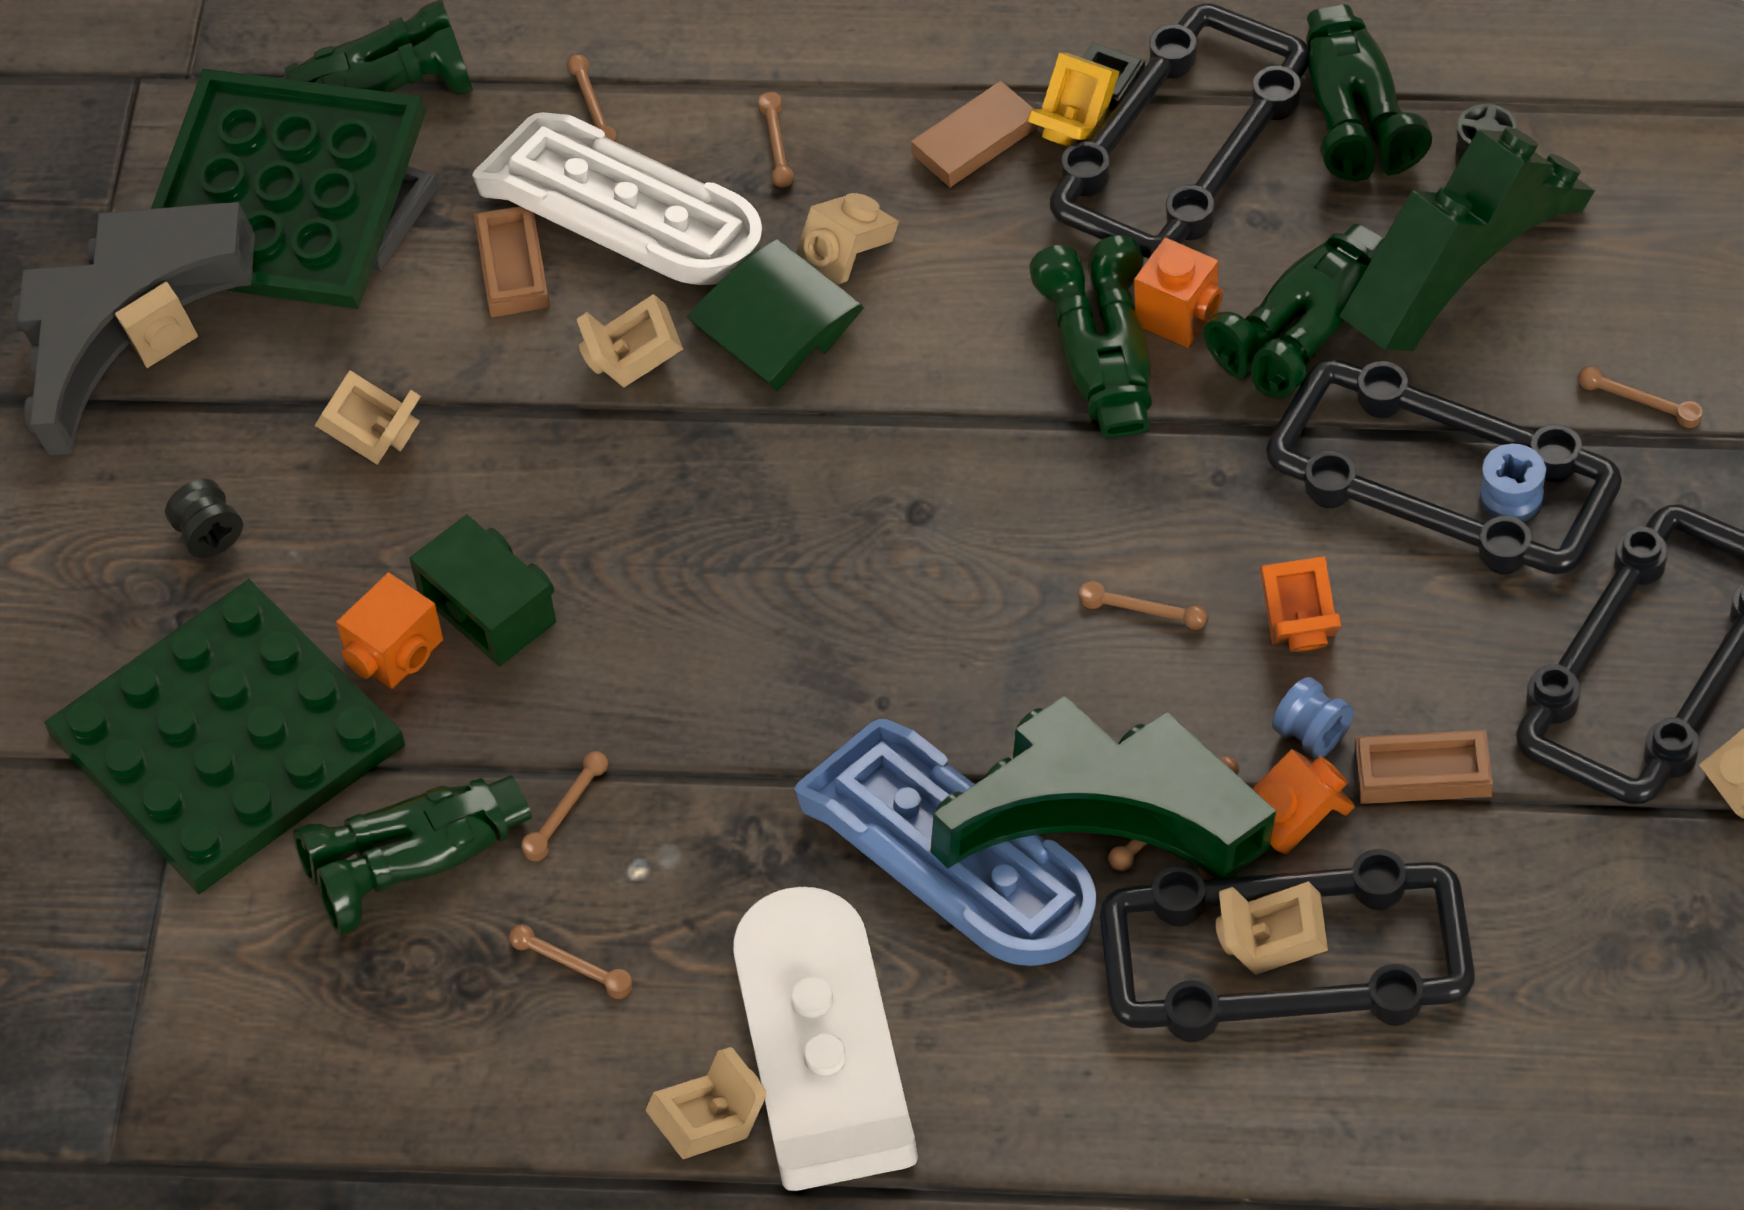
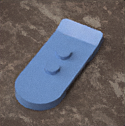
M877 719L868 724L795 786L794 791L800 809L804 814L828 824L980 948L1000 960L1027 966L1056 962L1077 950L1090 933L1096 905V892L1093 880L1083 864L1057 842L1048 839L1044 840L1039 835L1017 838L970 855L948 869L930 852L933 813L936 808L950 794L958 791L963 793L975 784L948 764L946 755L914 730L888 719Z

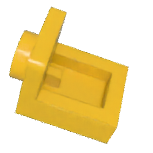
M1059 53L1042 109L1031 110L1027 121L1044 127L1042 137L1061 145L1071 146L1077 143V140L1092 139L1104 123L1120 71L1069 53Z

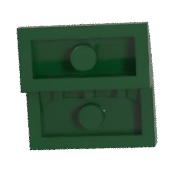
M776 239L733 269L687 315V318L694 326L778 391L815 347L826 354L864 307Z

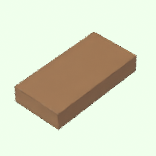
M999 81L911 141L912 155L951 188L1040 126L1027 121L1030 111L1034 108L1002 81Z
M517 206L475 213V224L491 317L550 308L534 212Z
M1486 730L1355 737L1354 751L1360 804L1492 797L1493 780Z

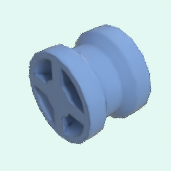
M1512 443L1501 445L1491 450L1485 457L1482 468L1483 482L1480 491V501L1483 510L1491 518L1511 516L1526 522L1534 518L1541 510L1546 466L1543 458L1536 450L1526 445ZM1515 479H1519L1523 483H1517Z
M1305 677L1298 681L1281 700L1272 720V728L1284 738L1295 737L1300 740L1304 752L1316 760L1320 755L1323 757L1328 755L1345 736L1354 716V708L1342 698L1330 699L1324 694V687L1312 677Z

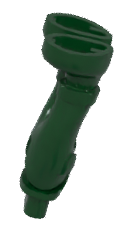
M442 0L423 6L415 16L405 22L400 17L389 21V25L358 39L335 47L321 48L314 52V56L302 64L294 63L286 67L285 72L287 76L281 78L391 93L408 83L414 84L423 81L422 75L434 74L440 77L448 89L456 95L473 91Z
M1346 4L1319 8L1310 12L1307 16L1310 29L1306 35V44L1309 47V74L1316 99L1326 121L1327 134L1320 145V154L1328 171L1338 178L1354 182L1367 180L1373 173L1375 166L1374 148L1368 131L1363 127L1360 116L1356 111L1354 98L1362 102L1372 137L1377 144L1378 158L1384 173L1388 176L1400 174L1417 164L1425 157L1432 145L1430 127L1427 121L1420 115L1401 111L1398 106L1396 88L1387 61L1378 44L1367 31L1363 19L1354 16L1352 8Z
M1359 224L1352 225L1344 234L1333 233L1325 243L1311 250L1291 265L1275 282L1260 306L1256 307L1246 318L1229 311L1213 315L1203 328L1204 340L1213 358L1229 375L1238 380H1241L1251 370V377L1256 390L1266 396L1284 398L1292 394L1305 379L1307 371L1305 365L1316 356L1317 350L1345 321L1339 315L1384 238ZM1304 314L1294 326H1291L1284 333V335L1280 339H1278L1280 337L1281 332L1297 316Z
M1123 235L1110 236L1098 242L1091 250L1088 259V274L1093 291L1098 298L1097 306L1104 325L1105 335H1100L1096 332L1092 320L1093 314L1090 302L1085 296V277L1081 260L1075 249L1066 245L1047 247L1038 252L1029 264L1034 287L1042 296L1056 304L1054 310L1058 327L1061 328L1062 347L1070 374L1079 392L1087 402L1088 415L1090 418L1098 420L1101 434L1105 438H1117L1147 431L1150 427L1147 410L1152 405L1151 395L1148 390L1151 375L1149 351L1144 331L1135 314L1133 296L1128 291L1134 282V278L1142 268L1143 255L1137 241Z
M508 776L488 785L482 778L470 782L471 788L469 785L435 787L424 794L364 815L357 814L344 820L345 826L327 827L322 824H308L294 830L293 840L302 868L313 886L318 884L326 914L338 936L351 933L360 926L362 920V900L372 889L378 893L392 887L393 884L425 878L456 867L493 845L496 839L498 841L507 839L508 828L532 819L529 805L513 776ZM355 854H356V856L358 857V858H355V859L346 860V859H348L349 857H351V856H353V855H355Z

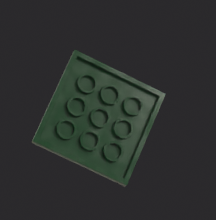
M202 69L151 209L239 202L255 233L251 285L227 289L226 291L359 309L427 111L421 96Z
M250 579L240 584L44 721L49 736L198 895L405 746L402 731Z

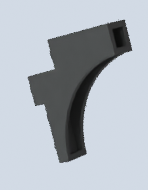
M239 202L98 213L96 237L90 238L88 242L89 265L23 270L21 294H16L13 298L12 313L16 328L19 331H24L32 345L30 364L35 383L33 396L27 397L25 402V421L29 432L37 435L49 456L73 454L78 425L92 391L115 358L130 344L126 333L115 315L117 311L166 281L179 298L182 306L215 292L251 285L255 233Z

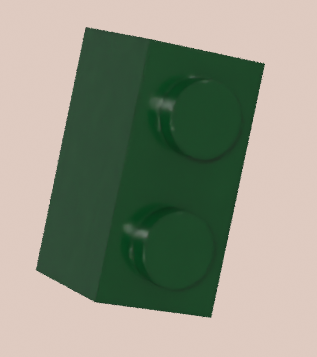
M468 514L409 558L417 592L434 602L437 612L499 667L556 623L551 597L554 594V587L544 571L533 563L526 566L513 554L506 539L496 529L490 527L485 530Z

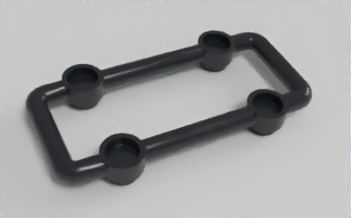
M1211 3L1192 7L1184 14L1178 24H1168L1157 28L1151 34L1149 40V63L1091 141L1072 144L1064 151L1061 159L1063 178L1050 197V210L1054 217L1065 225L1101 240L1117 235L1131 237L1139 244L1143 258L1148 259L1165 237L1179 244H1182L1184 240H1196L1203 237L1214 222L1215 196L1270 120L1287 118L1298 107L1300 102V78L1307 70L1309 61V47L1303 40ZM1204 27H1211L1286 57L1280 66L1266 67L1255 75L1253 79L1252 106L1194 185L1180 186L1168 195L1166 200L1167 223L1158 235L1148 234L1075 203L1079 196H1093L1100 192L1107 184L1110 177L1109 155L1165 79L1182 77L1194 66L1196 61V37Z
M1336 359L1325 360L1316 364L1308 372L1270 436L1266 447L1267 459L1272 467L1285 475L1304 481L1306 493L1317 505L1324 508H1336L1343 505L1348 499H1352L1479 547L1480 558L1485 565L1498 574H1511L1523 567V565L1550 574H1563L1575 569L1586 554L1622 483L1620 470L1615 463L1604 456L1582 449L1579 435L1571 428L1552 424L1544 426L1537 431L1530 430L1408 385L1405 371L1397 364L1388 361L1373 362L1364 368ZM1337 384L1356 391L1359 404L1373 417L1388 418L1402 408L1499 445L1514 443L1526 445L1536 450L1543 458L1546 466V481L1560 482L1575 472L1594 479L1596 482L1559 549H1553L1532 541L1530 529L1518 518L1498 516L1484 523L1356 475L1354 462L1344 453L1323 451L1310 458L1292 451V448L1329 385Z
M1680 504L1667 505L1658 509L1651 516L1645 527L1632 528L1619 538L1614 559L1615 575L1559 663L1546 665L1530 677L1526 698L1528 711L1516 732L1518 747L1532 761L1629 804H1644L1653 800L1661 792L1669 778L1684 776L1694 768L1699 749L1697 731L1744 656V583L1735 590L1730 612L1733 624L1675 718L1663 719L1648 731L1644 750L1646 766L1638 778L1627 776L1546 739L1543 735L1550 724L1565 722L1571 719L1577 712L1580 698L1578 679L1637 586L1654 583L1664 574L1668 553L1665 542L1674 529L1744 558L1743 530Z
M1384 849L1369 850L1361 854L1354 862L1353 868L1203 880L1201 875L1192 868L1171 866L1160 871L1152 884L1126 886L1114 890L1107 895L1101 905L1100 921L1107 989L1113 1015L1120 1023L1131 1028L1167 1027L1174 1036L1186 1042H1198L1207 1038L1215 1031L1218 1022L1371 1010L1382 1022L1398 1026L1414 1019L1422 1006L1448 1004L1461 1000L1468 995L1474 985L1475 970L1462 887L1457 874L1450 867L1438 862L1404 864L1398 855ZM1308 881L1320 892L1321 897L1354 894L1362 904L1374 910H1384L1400 901L1405 890L1433 888L1435 890L1448 973L1446 977L1421 979L1415 970L1406 965L1389 964L1376 970L1371 976L1369 983L1217 995L1209 985L1191 980L1178 983L1172 987L1167 993L1165 1000L1136 1001L1127 913L1154 911L1161 920L1172 926H1185L1199 918L1205 906L1220 905L1219 891L1233 887L1250 902Z

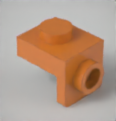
M1325 556L1261 566L1260 576L1272 645L1289 643L1290 652L1309 651L1328 646L1327 637L1335 636L1342 626L1340 614H1335Z
M1291 749L1252 788L1276 810L1270 844L1276 851L1287 855L1332 809L1347 816L1355 808V805L1342 791L1348 784V781L1323 756L1320 755L1315 761H1312Z

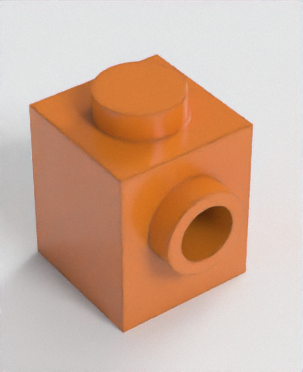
M1165 237L1134 278L1135 314L1141 327L1189 348L1209 319L1217 313L1223 298V290L1218 287V260Z
M389 572L336 621L343 645L341 654L346 664L359 676L366 679L373 676L391 690L408 674H413L421 669L428 660L430 653L443 641L435 603Z

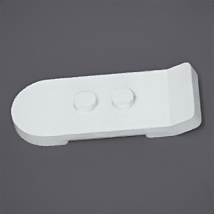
M544 112L531 115L474 170L472 175L479 195L482 197L509 200L660 274L683 283L694 285L718 284L733 269L760 250L761 220L755 208L746 199L718 184L710 182L704 184L605 137L603 130L571 115Z
M814 887L787 888L762 898L741 919L735 933L733 950L762 1086L766 1090L765 1105L782 1185L787 1190L799 1191L906 1169L915 1165L918 1159L915 1136L908 1114L869 942L861 917L840 896Z

